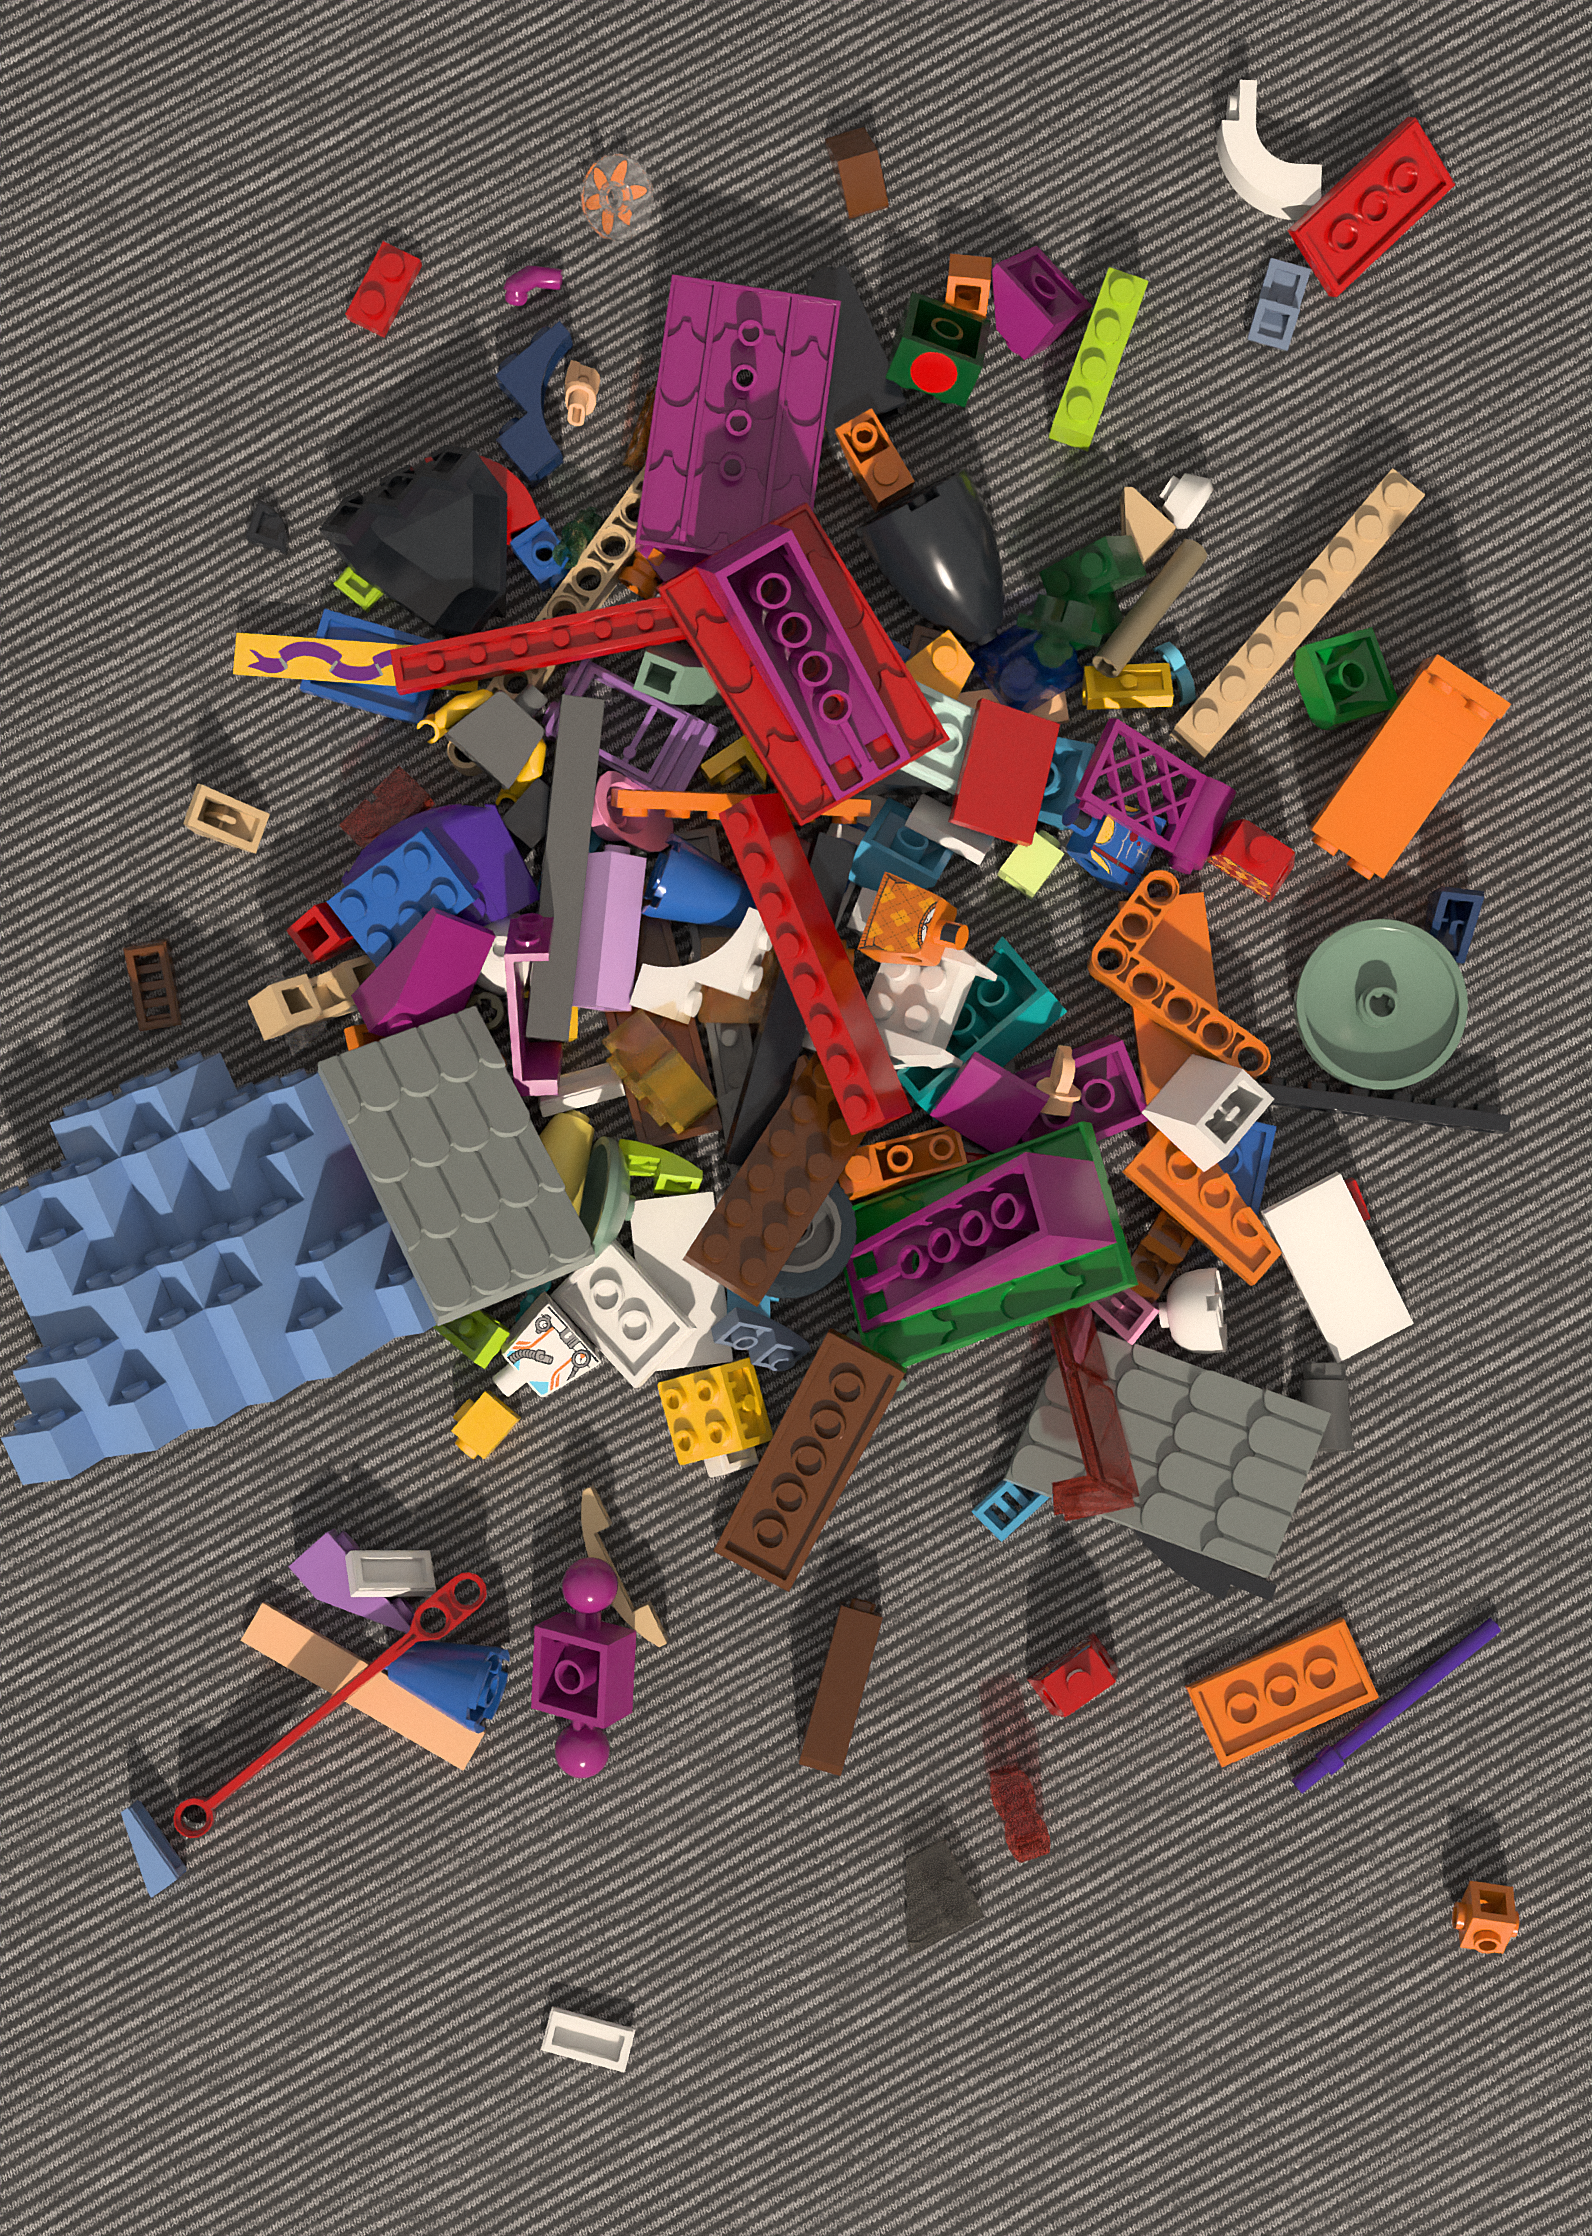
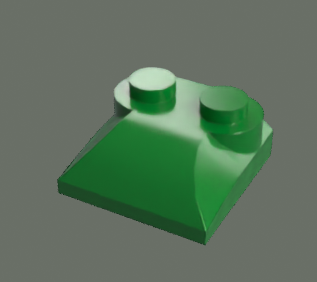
M1372 627L1310 643L1296 650V658L1293 663L1294 676L1308 715L1318 728L1327 731L1334 730L1343 724L1389 711L1397 702L1398 697Z

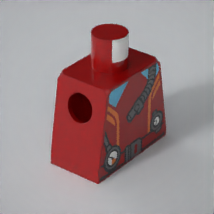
M1092 1632L1028 1677L1027 1680L1051 1715L1066 1717L1117 1681L1119 1668L1095 1633Z

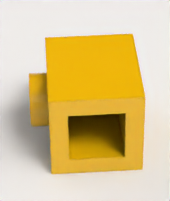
M490 1390L485 1391L476 1402L469 1398L453 1416V1419L458 1423L451 1431L459 1437L454 1443L469 1457L474 1459L477 1455H480L485 1459L490 1456L519 1422L521 1417Z

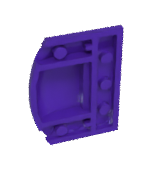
M462 803L449 804L420 812L400 821L370 842L360 852L350 871L347 869L341 879L344 886H348L425 827H428L480 895L478 899L455 916L484 927L498 919L502 920L537 901L540 893L495 804L489 803L484 804L485 808L462 805Z

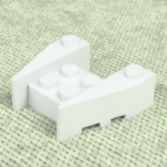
M862 887L847 925L848 928L860 936L863 934L877 895V891ZM947 947L944 949L940 963L936 966L881 963L866 1002L894 1069H906V1067L917 1066L961 1068L963 1061L946 1051L948 1042L975 975L992 981H996L998 975L965 949L959 951ZM806 1027L801 1047L815 1053L816 1049Z

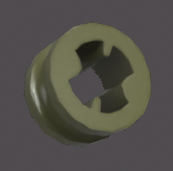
M481 992L469 1000L466 1009L478 1004L483 1007V1001H491V1007L497 1011V1015L494 1020L489 1017L490 1023L485 1024L490 1032L498 1029L503 1024L506 1010L503 1002L496 995L489 992Z

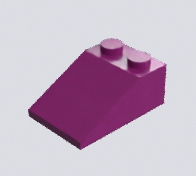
M433 907L351 995L369 1032L386 1038L464 1010L496 938L493 930Z

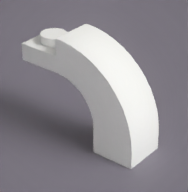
M1240 80L1235 95L1228 96L1226 120H1222L1216 136L1217 152L1223 172L1235 191L1256 209L1274 217L1299 220L1321 199L1322 165L1284 162L1271 155L1265 149L1256 130L1257 80Z

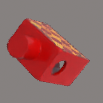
M1240 819L1226 823L1216 838L1206 861L1268 902H1271L1294 868L1295 852L1250 821Z

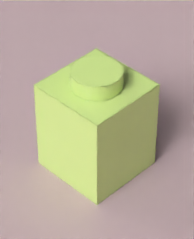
M1040 830L1038 834L1034 833L1032 845L1028 847L1017 845L1000 868L997 876L1032 900L1065 853L1058 849L1061 844L1056 838L1046 831Z

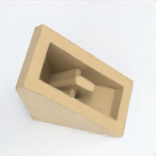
M1124 487L1120 496L1121 536L1132 535L1143 566H1145L1172 538L1176 526L1134 487Z
M197 784L183 824L195 834L256 854L270 814L207 786Z

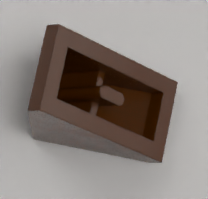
M865 127L825 138L827 152L848 218L852 219L888 208L889 203L878 149Z

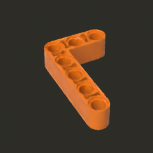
M1165 870L1150 872L1142 880L1094 946L1087 960V968L1090 975L1205 1058L1243 1069L1238 1062L1239 1052L1245 1050L1254 1053L1258 1059L1257 1070L1245 1071L1256 1080L1269 1067L1271 1055L1268 1047L1138 954L1179 895V883L1172 873ZM1151 884L1164 886L1168 892V900L1163 902L1152 900L1148 895L1147 887ZM1129 917L1138 919L1144 927V933L1139 936L1127 934L1123 929L1122 921ZM1103 951L1114 953L1118 957L1119 967L1115 970L1103 969L1098 963V954ZM1137 976L1149 978L1153 983L1154 992L1150 995L1138 994L1132 985L1133 978ZM1172 1001L1184 1003L1189 1011L1188 1018L1183 1021L1173 1019L1168 1012V1003ZM1215 1026L1219 1028L1223 1034V1043L1219 1046L1208 1044L1203 1037L1204 1027Z

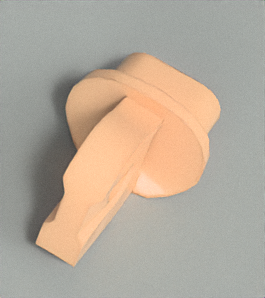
M573 360L570 361L565 378V404L568 409V422L574 426H581L584 423L585 416L592 413L595 408L596 395L600 387V375L595 368L581 365Z
M1058 1045L1050 1077H1045L1036 1084V1088L1050 1096L1041 1113L1069 1116L1073 1102L1080 1100L1082 1093L1072 1084L1075 1074V1060L1072 1058L1070 1046Z

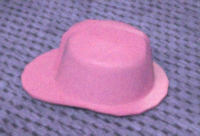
M607 771L601 775L595 787L591 824L592 830L598 837L606 841L624 840L638 849L649 853L660 852L668 847L669 844L665 843V841L673 833V822L671 818L665 817V809H648V817L622 816V808L611 806V788L646 789L617 771Z

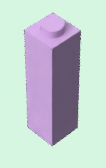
M605 845L604 852L588 853L572 1003L574 1007L604 1012L631 1011L632 1005L629 1003L634 986L647 858L630 855L629 847Z

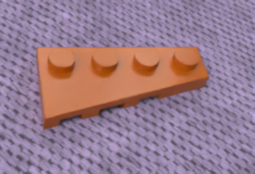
M1160 1130L1155 1133L1122 1171L1250 1286L1255 1285L1282 1254L1251 1207L1245 1204L1236 1191L1233 1181L1227 1173L1222 1171L1218 1163L1203 1172Z

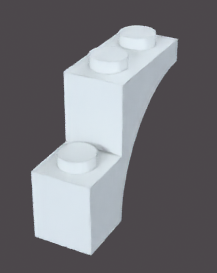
M749 907L744 920L731 939L707 958L679 967H657L643 964L629 1004L689 1024L690 1018L698 1013L701 1006L702 993L700 989L702 984L749 1000L751 991L755 992L762 980L763 968L760 965L765 950L769 951L773 946L758 910Z

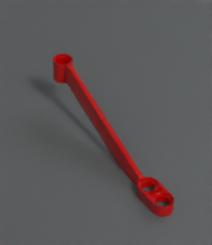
M467 1572L455 1576L418 1607L409 1632L208 1798L191 1796L181 1802L173 1816L176 1830L188 1838H197L208 1832L214 1825L216 1819L215 1808L411 1646L418 1641L437 1640L444 1637L483 1604L487 1595L483 1579L477 1574ZM464 1579L475 1581L480 1588L479 1598L471 1605L459 1603L454 1596L455 1586ZM430 1607L439 1608L446 1616L444 1628L437 1633L426 1632L420 1624L421 1614ZM198 1805L205 1810L207 1819L203 1827L194 1829L186 1825L183 1814L187 1806Z

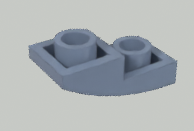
M735 1307L711 1328L714 1343L732 1346L737 1350L747 1349L751 1365L767 1367L773 1371H786L792 1368L795 1362L810 1351L809 1343L789 1328L766 1316Z

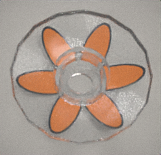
M623 154L603 156L590 167L584 177L581 190L582 210L590 227L603 238L622 241L632 239L646 226L651 217L654 204L653 187L645 168L634 158ZM610 191L613 195V200L611 204L608 200V195Z

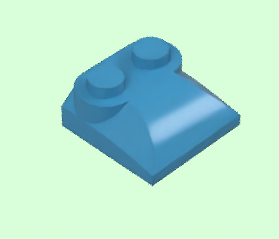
M1057 737L1037 822L1050 824L1059 830H1071L1062 824V816L1069 805L1073 803L1080 804L1081 802L1074 794L1096 748L1094 744Z

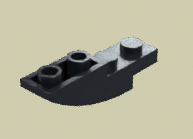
M1130 1528L1141 1543L1161 1562L1201 1590L1224 1600L1230 1585H1233L1271 1602L1277 1585L1266 1580L1267 1577L1258 1576Z

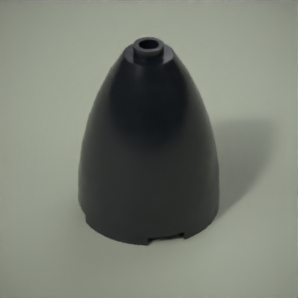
M967 467L962 470L959 469L914 493V495L896 504L891 509L884 510L856 529L864 547L889 583L925 619L943 632L950 630L957 640L965 644L974 641L976 647H980L999 636L996 628L1003 623L1004 610L1003 573L999 548L985 503Z

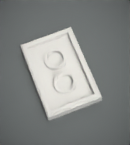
M616 1239L593 1264L573 1271L550 1295L634 1388H640L697 1329L695 1324Z

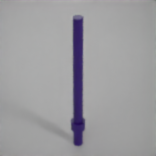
M1491 1618L1487 1619L1332 1747L1327 1744L1315 1754L1317 1759L1291 1780L1295 1787L1303 1794L1327 1773L1331 1776L1345 1765L1344 1759L1500 1633L1501 1629Z

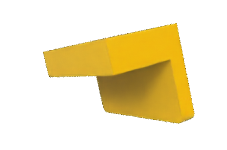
M1169 663L1126 664L1116 678L1102 675L1094 666H1084L1082 704L1087 706V710L1172 707L1174 695Z

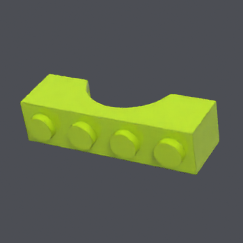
M1111 267L1108 268L1049 434L1050 439L1088 452L1144 297L1148 280Z

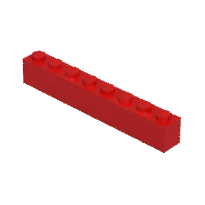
M772 793L749 796L719 813L718 816L851 1136L882 1127L911 1113L912 1109L780 794Z

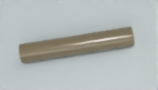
M1186 539L1180 544L1093 658L1094 667L1102 675L1116 678L1207 559L1205 549L1198 542Z

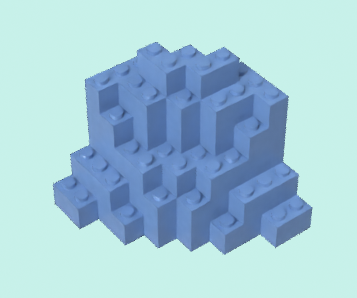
M200 1051L177 1060L176 1063L179 1068L172 1072L167 1067L145 1077L142 1074L119 1084L122 1092L114 1096L111 1091H108L89 1100L83 1098L63 1107L62 1110L65 1115L50 1122L51 1128L65 1156V1159L60 1161L62 1167L54 1171L49 1168L28 1177L29 1186L19 1190L18 1186H14L0 1192V1254L44 1346L26 1355L27 1363L13 1370L32 1413L15 1421L13 1424L16 1429L1 1437L23 1485L71 1479L105 1457L156 1451L188 1430L216 1426L248 1405L274 1402L306 1381L334 1377L395 1337L424 1333L436 1325L318 1071L307 1074L305 1069L301 1068L282 1076L280 1079L276 1075L262 1080L255 1085L250 1082L236 1088L220 1053L203 1057Z

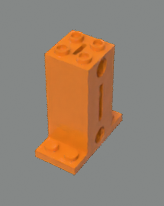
M1438 654L1422 661L1409 685L1308 827L1316 833L1311 841L1333 856L1340 849L1351 857L1346 865L1368 880L1372 878L1374 873L1381 878L1386 876L1496 719H1501L1511 705L1501 696Z

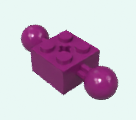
M586 1557L575 1561L569 1566L563 1576L562 1591L564 1598L576 1610V1614L563 1611L535 1625L531 1708L571 1720V1725L567 1726L559 1734L554 1751L559 1767L566 1774L575 1778L592 1777L604 1768L609 1758L610 1745L607 1736L600 1728H607L631 1714L633 1710L636 1630L601 1621V1611L610 1606L616 1597L618 1581L612 1567L607 1562L594 1557Z

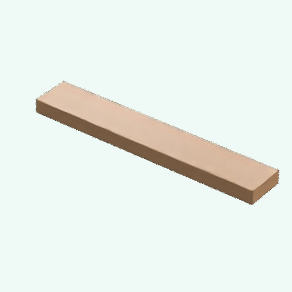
M267 1602L262 1603L241 1639L242 1642L331 1694L338 1691L370 1664V1662ZM383 1670L345 1701L461 1770L465 1769L486 1733V1730L479 1734L467 1730L388 1679V1673Z

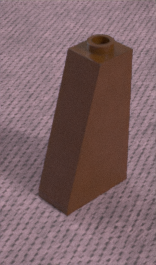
M851 1597L850 1604L840 1602L798 1751V1764L838 1776L842 1774L883 1619L882 1613L875 1611L876 1604L854 1597Z

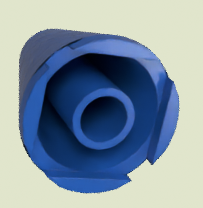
M671 833L665 843L673 846L668 855L660 852L656 859L643 898L651 900L650 906H642L641 914L653 918L738 929L746 916L748 908L758 909L744 879L681 836Z
M418 1641L388 1665L385 1670H388V1679L467 1730L479 1734L485 1730V1727L479 1724L483 1718L492 1720L502 1699L508 1678V1673L501 1671L502 1660L510 1662V1655L508 1650L496 1646Z

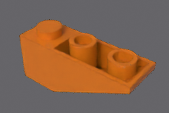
M949 1126L858 1147L838 1177V1184L843 1188L844 1193L851 1202L884 1194L963 1166L968 1163L961 1135Z

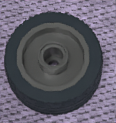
M835 1182L767 1291L766 1296L791 1299L810 1295L822 1289L836 1278L848 1263L855 1246L856 1218L849 1197L837 1182Z

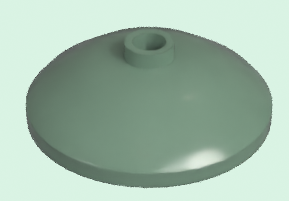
M605 1136L600 1137L591 1150L579 1218L590 1237L591 1246L595 1252V1260L615 1241L624 1220L630 1221L635 1208V1196L630 1195V1173L622 1149L614 1138Z

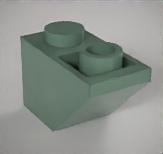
M676 642L649 646L647 648L633 687L634 690L674 705H721L723 698L718 693L693 649Z

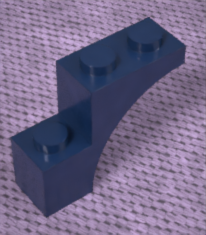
M560 321L552 328L545 326L532 337L531 345L519 355L517 353L509 355L500 364L499 372L495 374L499 388L523 414L520 420L518 417H515L500 429V436L496 439L501 454L532 489L564 463L561 450L548 432L544 415L545 396L551 376L559 362L573 348L571 334Z

